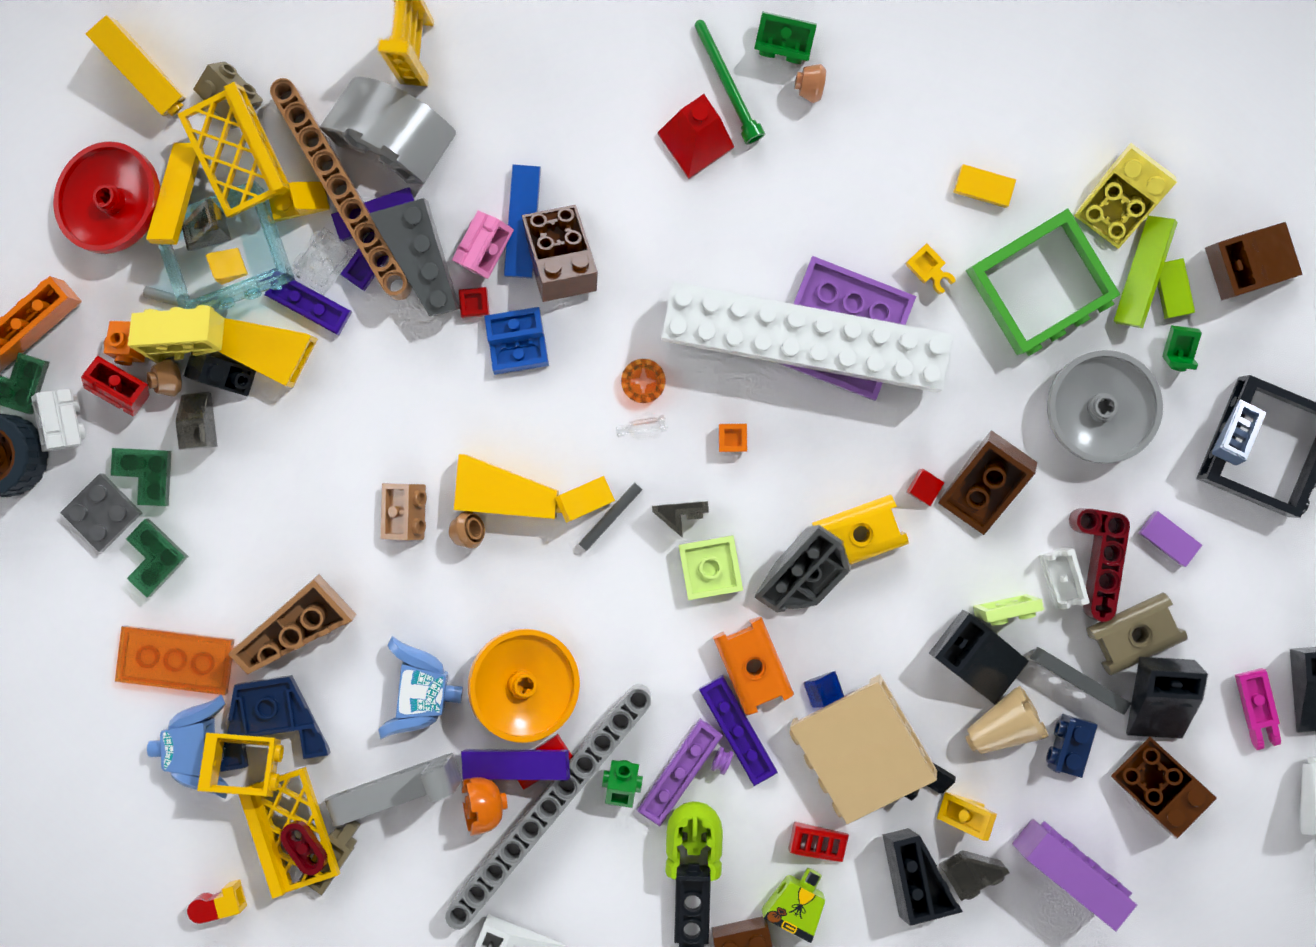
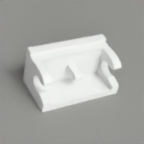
M1064 547L1039 555L1054 608L1069 609L1071 605L1090 603L1075 549Z

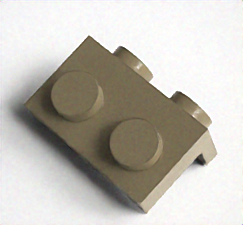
M227 62L208 64L193 88L203 100H206L224 91V86L235 82L245 89L253 107L259 106L263 102V99L256 93L255 88L246 83L237 73L236 69ZM226 99L217 103L215 112L225 119L230 109ZM234 125L230 126L231 129L238 128Z

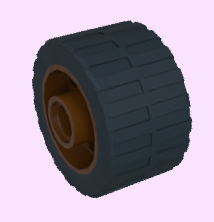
M0 414V497L18 496L26 491H30L37 482H40L48 465V451L42 452L38 429L32 422L17 415Z

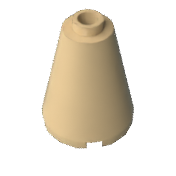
M1018 686L967 729L969 735L965 736L973 752L978 750L980 754L1042 740L1048 737L1049 734L1044 723L1039 722L1038 712L1024 689Z

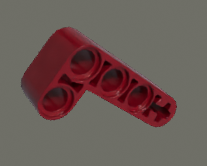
M1078 508L1069 516L1070 527L1076 532L1094 535L1086 582V591L1090 603L1083 605V611L1089 618L1107 622L1115 616L1117 611L1130 522L1125 515L1120 513ZM1084 514H1088L1090 517V523L1086 528H1083L1080 523V519ZM1112 518L1117 521V529L1114 532H1111L1108 528V523ZM1110 545L1113 549V555L1110 559L1106 560L1104 550ZM1106 573L1109 581L1102 588L1099 584V579L1102 574ZM1097 592L1105 593L1106 597L1098 596ZM1096 605H1103V610L1096 611Z

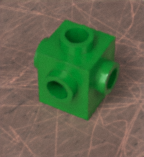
M627 760L611 761L610 771L604 770L602 787L607 788L605 804L633 808L635 792L641 793L643 776L638 775L639 764L631 763Z

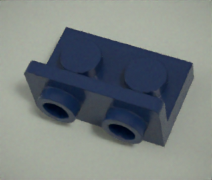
M1062 714L1061 720L1059 719L1056 722L1054 728V735L1056 736L1054 745L1047 752V767L1057 773L1063 772L1082 778L1098 724Z

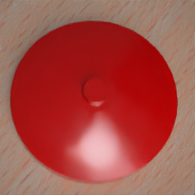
M110 141L96 143L84 148L64 167L55 187L53 208L60 230L73 244L93 253L110 254L127 249L140 240L150 227L160 193L157 173L151 162L142 153L126 144Z

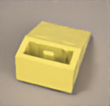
M1130 143L1105 173L1074 216L1119 249L1177 183L1176 176L1134 144Z

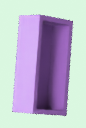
M1032 819L1012 843L1030 863L1114 931L1119 929L1136 908L1137 904L1129 898L1132 894L1130 890L1110 873H1107L1089 856H1086L1068 839L1059 834L1047 822L1043 821L1042 824H1039L1036 820Z

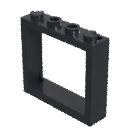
M1252 375L1240 376L1234 386L1196 479L1286 517L1301 518L1302 514L1309 507L1310 494L1316 487V437L1288 504L1220 476L1226 461L1213 455L1212 451L1237 402L1241 399L1250 404L1256 390L1315 415L1316 402Z

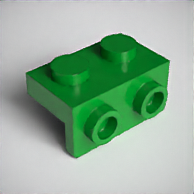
M762 11L754 49L759 50V55L775 58L777 54L786 56V61L802 64L803 60L809 61L817 23Z

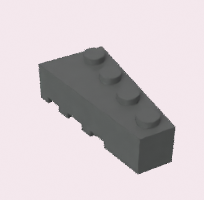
M422 198L369 213L428 315L434 317L460 309L429 202Z

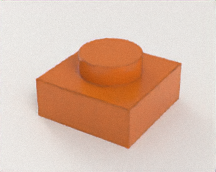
M719 424V452H747V424Z

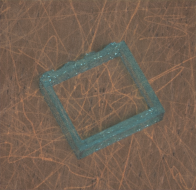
M254 180L250 192L260 195L264 193V189ZM246 184L238 186L237 188L245 190ZM230 189L227 198L230 208L240 205L243 196L242 192ZM216 195L188 205L181 232L225 215ZM249 195L248 200L254 197ZM268 200L256 205L255 209L276 266L272 270L191 300L173 246L170 244H158L180 308L196 309V306L206 305L214 308V310H225L236 305L235 302L243 299L252 300L262 295L261 292L269 289H282V285L295 280L276 223L273 220Z

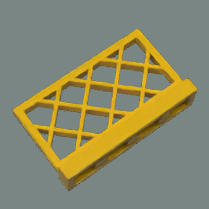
M235 82L224 86V91L178 113V117L227 218L246 211L278 194L284 195L290 192L289 182L247 93L242 86ZM225 99L230 106L226 119L214 115L217 103ZM197 113L206 115L201 131L192 128L189 117ZM212 118L225 122L220 138L207 134ZM231 125L239 127L242 132L239 145L226 141ZM206 137L219 141L214 157L205 155L202 149ZM246 142H247V144H248V146H249V149H248V148H245ZM224 144L237 148L232 164L219 160ZM243 150L252 153L255 159L251 171L238 167ZM218 163L231 167L226 183L218 181L215 176ZM237 170L250 174L245 190L232 186ZM255 176L265 180L268 191L260 195L250 192ZM230 189L243 193L240 205L230 208L227 201ZM249 195L254 197L248 200Z
M306 767L280 775V782H284L283 785L279 784V793L274 803L265 799L264 796L238 794L272 899L282 896L286 892L341 874ZM296 776H300L303 785L300 794L287 788L290 779ZM264 781L255 782L245 787L262 789ZM284 793L296 799L291 812L278 806ZM301 802L311 809L312 814L309 821L295 815ZM275 811L288 817L284 827L291 823L292 820L303 821L311 830L319 834L320 843L327 853L331 871L319 872L308 878L309 875L304 874L302 880L292 882L289 871L292 864L295 866L296 864L290 855L282 852L280 836L279 838L277 834L281 835L282 829L275 826L272 821ZM314 854L311 860L316 862L317 856Z

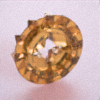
M650 359L632 361L626 366L621 377L624 393L632 401L638 403L655 401L663 393L666 383L663 369ZM642 369H645L648 379L656 380V382L646 385L645 393H642L640 384L631 382V380L641 377Z

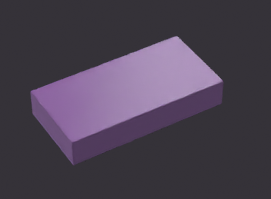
M1155 511L1139 531L1141 536L1182 567H1186L1202 547L1201 543L1159 511Z

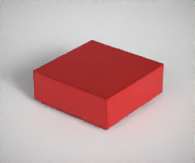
M487 287L458 289L461 318L490 315Z

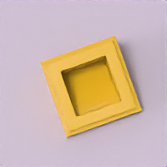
M238 248L206 254L213 277L221 285L248 275Z

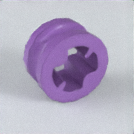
M720 746L712 762L711 770L715 771L718 769L720 774L725 775L731 763L733 751L725 752L724 748Z

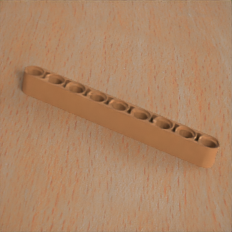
M286 78L275 80L270 87L272 99L381 287L392 299L400 301L406 299L412 291V286L370 217L369 210L325 134L319 128L320 126L307 103L290 80ZM292 91L289 98L281 99L284 92ZM305 114V119L301 123H295L298 115ZM319 138L316 146L308 147L311 139ZM333 161V166L330 170L322 171L324 163ZM340 185H347V190L344 194L336 195V189ZM360 208V216L356 219H350V212L353 209ZM369 232L375 233V238L372 242L363 243L365 234ZM380 257H389V262L386 266L377 267V261ZM403 280V286L399 291H391L392 282Z

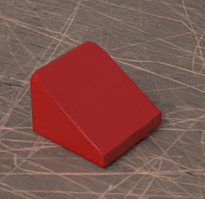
M919 469L906 493L931 507L944 482L925 469Z

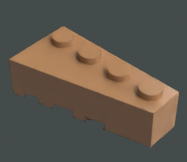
M318 574L236 645L228 655L248 675L289 652L305 646V644L330 633L332 630L353 621L357 614Z

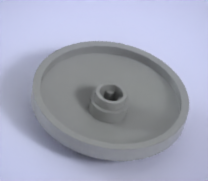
M1102 350L1087 353L1072 360L1058 373L1048 394L1047 414L1055 437L1070 453L1090 462L1113 463L1135 456L1153 440L1162 420L1163 400L1158 382L1143 363L1122 352Z

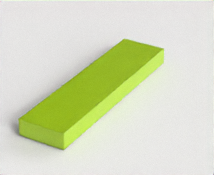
M1147 216L1113 320L1116 324L1143 329L1178 224L1175 219Z

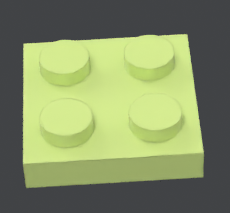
M734 535L679 544L688 600L743 591Z
M1025 594L974 605L973 610L975 617L984 620V622H991V625L994 626L1008 623V618L1018 616L1019 619L1036 617V612L1043 611L1044 607L1042 599Z

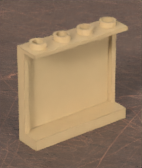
M881 674L871 678L868 685L800 720L796 717L791 723L790 736L796 745L800 744L805 753L804 759L810 769L816 771L819 776L818 782L824 793H829L833 800L832 806L838 817H843L846 824L937 781V769Z

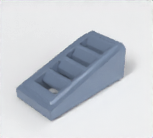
M1240 399L1224 426L1212 454L1233 465L1245 462L1266 412ZM1241 413L1254 419L1253 422L1240 417ZM1238 424V425H1240V426H1242V427L1248 429V431L1246 432V431H1244V430H1242V429L1236 427V425ZM1232 435L1243 440L1242 443L1231 438Z

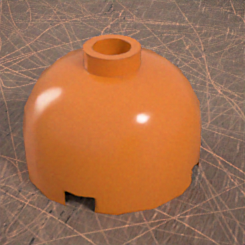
M483 777L463 779L462 793L468 794V796H465V803L463 802V810L467 829L471 831L470 836L492 831L500 823L503 810L508 808L505 792L500 793L498 786L492 780Z

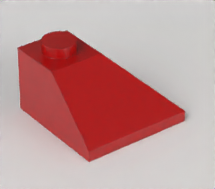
M702 94L683 107L657 132L688 179L734 148L720 116L705 94Z

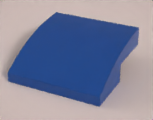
M539 307L484 316L494 375L549 366Z

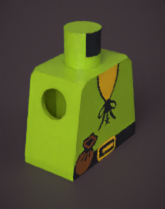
M811 868L806 869L801 880L787 875L763 906V918L812 943L825 904L823 892L816 889L822 875Z

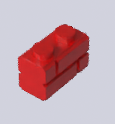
M99 356L92 361L81 377L84 389L115 407L122 408L124 412L133 417L150 395L148 384Z

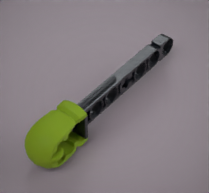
M688 802L676 808L669 818L667 825L666 854L668 859L666 860L665 872L669 878L676 880L674 943H679V947H704V944H709L711 881L719 879L722 874V863L719 860L722 856V823L716 811L709 805L701 802ZM683 832L688 833L686 840H682ZM706 832L707 846L711 847L708 851V865H699V863L680 864V850L677 846L683 845L687 849L688 855H700L701 850L706 846V841L701 840L702 833ZM692 895L697 896L701 901L700 905L693 909L685 904V899ZM688 923H695L699 926L700 931L698 934L691 936L685 933L684 927Z

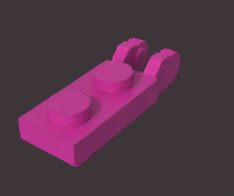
M1260 668L1235 674L1253 747L1256 750L1265 748L1261 728L1265 727L1270 743L1273 746L1281 745L1278 727L1280 722L1266 669Z

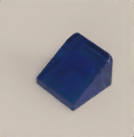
M836 671L804 682L813 708L825 707L845 697Z

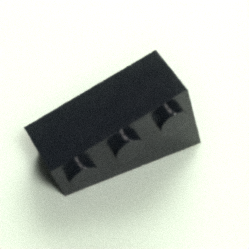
M909 828L883 834L898 915L902 920L912 926L963 912L950 892L947 882L938 871L937 865L920 835Z

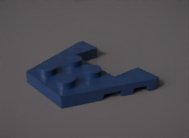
M292 675L234 685L227 734L257 737L298 730L303 759L327 756L331 753ZM224 743L225 750L220 766L221 772L249 766L245 744Z

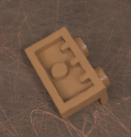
M382 483L380 539H424L426 529L425 504L427 501L425 484Z

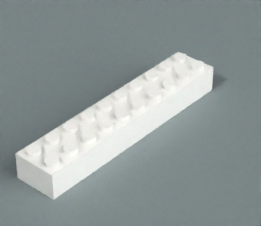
M672 281L662 341L937 393L944 389L954 334Z

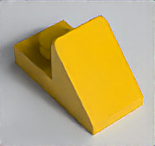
M321 181L290 182V192L284 195L278 194L269 199L273 220L276 222L330 210L327 193Z
M945 792L937 819L978 839L989 841L997 814L984 808L985 805L983 803Z

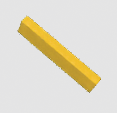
M173 143L146 238L151 244L177 245L200 164L191 143Z

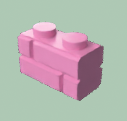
M477 211L474 219L469 224L463 240L457 247L452 261L475 274L489 279L514 229L493 216Z

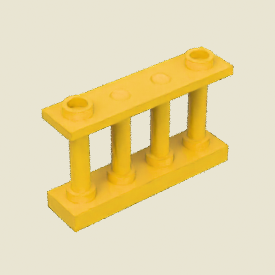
M393 0L395 5L392 36H389L388 40L379 39L378 52L400 84L428 87L429 75L419 59L423 25L434 26V19L424 0Z

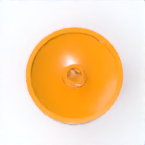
M534 629L510 630L490 640L477 654L468 677L469 702L480 723L496 736L520 743L546 738L562 727L576 706L580 689L577 664L567 647L552 635Z

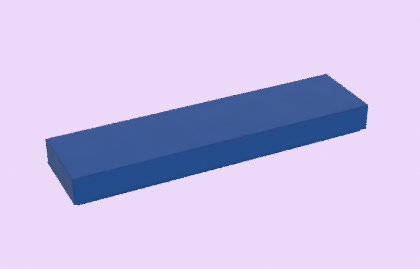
M512 165L508 226L513 228L514 231L506 244L505 277L533 279V265L522 215L538 212L540 166Z

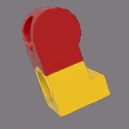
M240 879L229 882L220 893H202L188 905L187 915L189 919L194 923L201 924L240 914L247 907Z

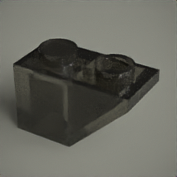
M211 392L181 395L175 421L179 450L218 447Z
M964 850L939 864L961 901L975 898L980 894L981 889L988 885L994 886L1001 883L1005 879L1004 876L1010 873L1001 860Z

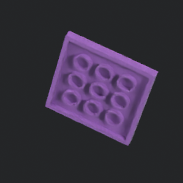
M812 256L793 304L906 325L917 296ZM781 364L873 401H876L883 384L882 382Z

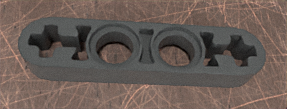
M1039 647L1035 649L1030 657L1036 663L1125 715L1131 705L1126 699Z

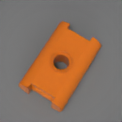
M762 617L749 620L751 626L726 636L723 631L713 637L746 715L757 713L756 706L779 696L785 701L794 695ZM752 659H758L761 663L759 670L756 672H749L746 668L747 663Z

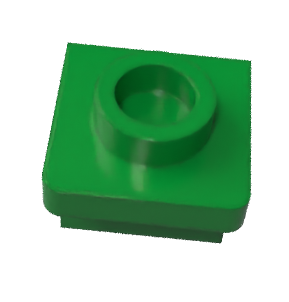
M1171 325L1162 355L1171 369L1181 372L1187 371V369L1197 370L1198 363L1194 358L1202 335L1200 329Z

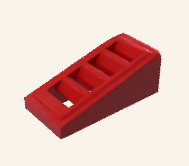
M794 821L788 849L790 853L843 862L849 834ZM808 834L805 846L800 845L802 835ZM813 835L818 836L815 848H811ZM824 837H828L826 851L821 850ZM834 839H840L837 853L831 852Z

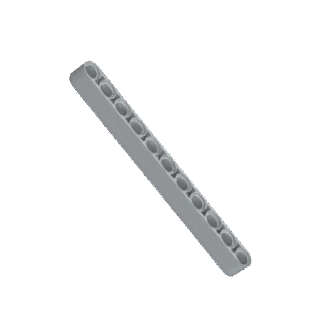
M637 684L629 688L573 755V758L569 760V779L574 782L575 787L571 790H565L560 785L561 780H553L456 895L445 916L446 922L451 928L460 930L472 921L645 714L651 705V693L646 686ZM634 693H643L646 696V702L642 705L634 704L631 701V696ZM617 714H624L629 722L625 726H617L613 718ZM603 735L608 737L611 743L608 747L602 748L596 744L595 739ZM582 757H587L592 761L593 765L588 769H583L578 765L577 761ZM546 800H551L556 804L557 808L554 811H547L543 808L542 803ZM526 822H534L539 830L533 833L525 829L524 824ZM515 843L520 847L521 851L513 854L507 850V845ZM498 865L503 873L494 875L490 872L489 866ZM475 886L481 887L485 894L476 896L471 888ZM461 908L466 912L467 916L458 917L453 909Z

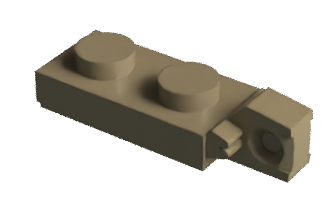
M356 820L347 823L343 830L336 827L329 834L339 870L357 843V840L352 837L361 824ZM328 861L326 866L320 872L325 873L331 871ZM335 877L308 886L322 896Z

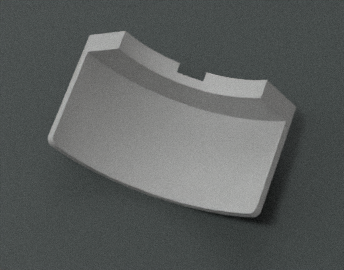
M355 77L352 79L319 127L338 147L351 148L364 154L368 150L380 156L379 162L394 171L407 184H424L456 135L455 129L445 119L417 98L390 84L366 77Z

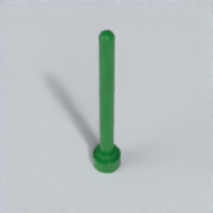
M697 20L695 22V29L743 125L741 126V136L746 145L752 144L765 136L763 127L760 123L757 124L756 120H752L706 23L703 20Z

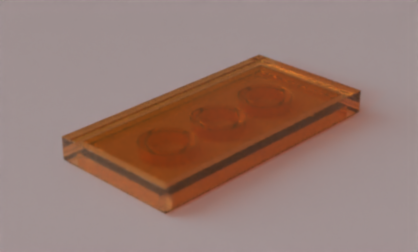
M127 625L121 626L115 682L226 695L228 694L232 658L228 653L234 648L235 639Z

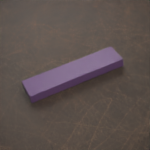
M700 718L637 808V811L660 827L723 737V733Z

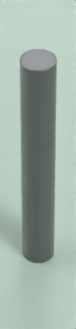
M634 482L581 540L579 545L587 551L643 489Z

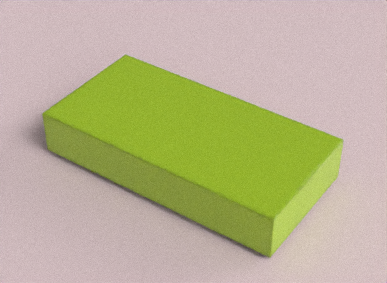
M1184 258L1165 262L1157 285L1164 319L1195 313Z

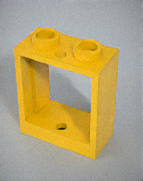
M206 733L197 791L273 797V793L278 790L280 775L276 774L278 762L282 761L284 746L280 745L281 740L269 737ZM224 743L269 746L263 789L218 785Z

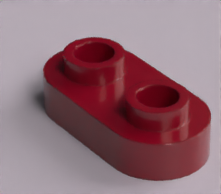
M293 821L282 829L280 835L281 843L298 869L306 875L319 873L326 866L328 856L310 827L303 821ZM295 830L301 833V839L295 836ZM311 854L317 856V862L311 860Z

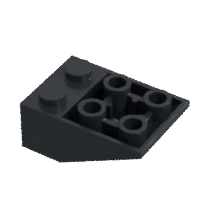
M965 610L959 613L929 652L931 656L994 705H996L1029 662L993 630Z
M1316 647L1290 649L1296 732L1316 731Z
M1139 657L1126 734L1128 736L1182 739L1203 701L1208 673L1196 660Z

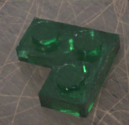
M18 352L11 377L8 378L0 375V405L26 414H33L34 409L31 396L41 391L50 362Z
M112 448L111 476L138 477L137 505L169 506L172 451Z
M149 518L144 519L126 538L146 558L127 579L147 598L151 597L189 557Z

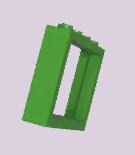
M1068 208L965 270L1016 355L1025 352L1028 356L1043 348L1040 343L1048 338L1052 342L1067 333L1065 328L1072 324L1075 327L1082 325L1091 319L1088 314L1096 309L1099 313L1114 305L1113 299L1121 295ZM1059 226H1062L1103 295L1026 341L985 271Z

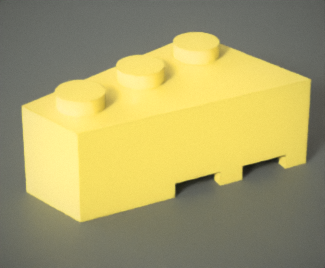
M206 305L196 306V309L172 307L169 311L146 309L141 313H132L128 346L155 363L173 356L174 360L184 359V354L193 352L194 356L220 351L222 350L225 318L214 311V308Z

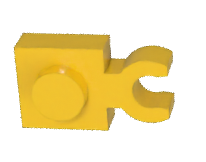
M928 243L905 263L923 284L931 279L933 281V289L938 294L945 292L944 288L940 285L941 279H946L950 284L956 281L951 273L943 272L940 269L946 262Z

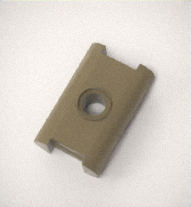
M1162 592L1117 613L1107 622L1100 621L1086 628L1089 638L1097 640L1106 659L1101 664L1108 675L1111 676L1137 664L1139 657H1152L1188 639L1186 631L1177 627L1168 607L1172 606L1173 603L1166 593ZM1139 627L1141 629V636L1134 641L1132 633L1134 629Z

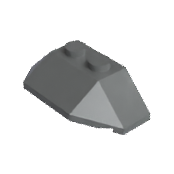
M820 525L807 527L775 562L754 598L777 613L784 612L786 609H799L818 605L851 570L843 541Z

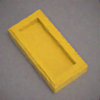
M963 164L960 168L953 193L1007 208L1010 204L1016 179Z
M604 476L555 497L566 523L615 501Z

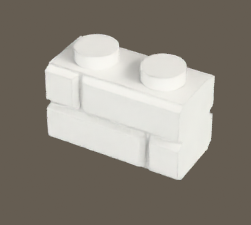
M71 389L38 392L31 396L42 452L73 448L82 444L81 439H85V429L82 423H78L76 412L80 411L78 397L72 395Z

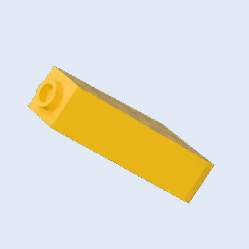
M105 15L85 33L162 116L167 114L174 116L184 107L182 101L186 97L117 20Z
M225 318L222 350L218 352L285 386L293 388L318 338L307 333Z
M458 454L454 510L551 519L557 518V513H562L555 499L559 495V490L473 456Z

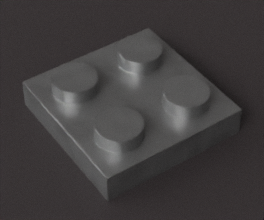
M98 474L60 512L98 552H104L142 514L105 474Z

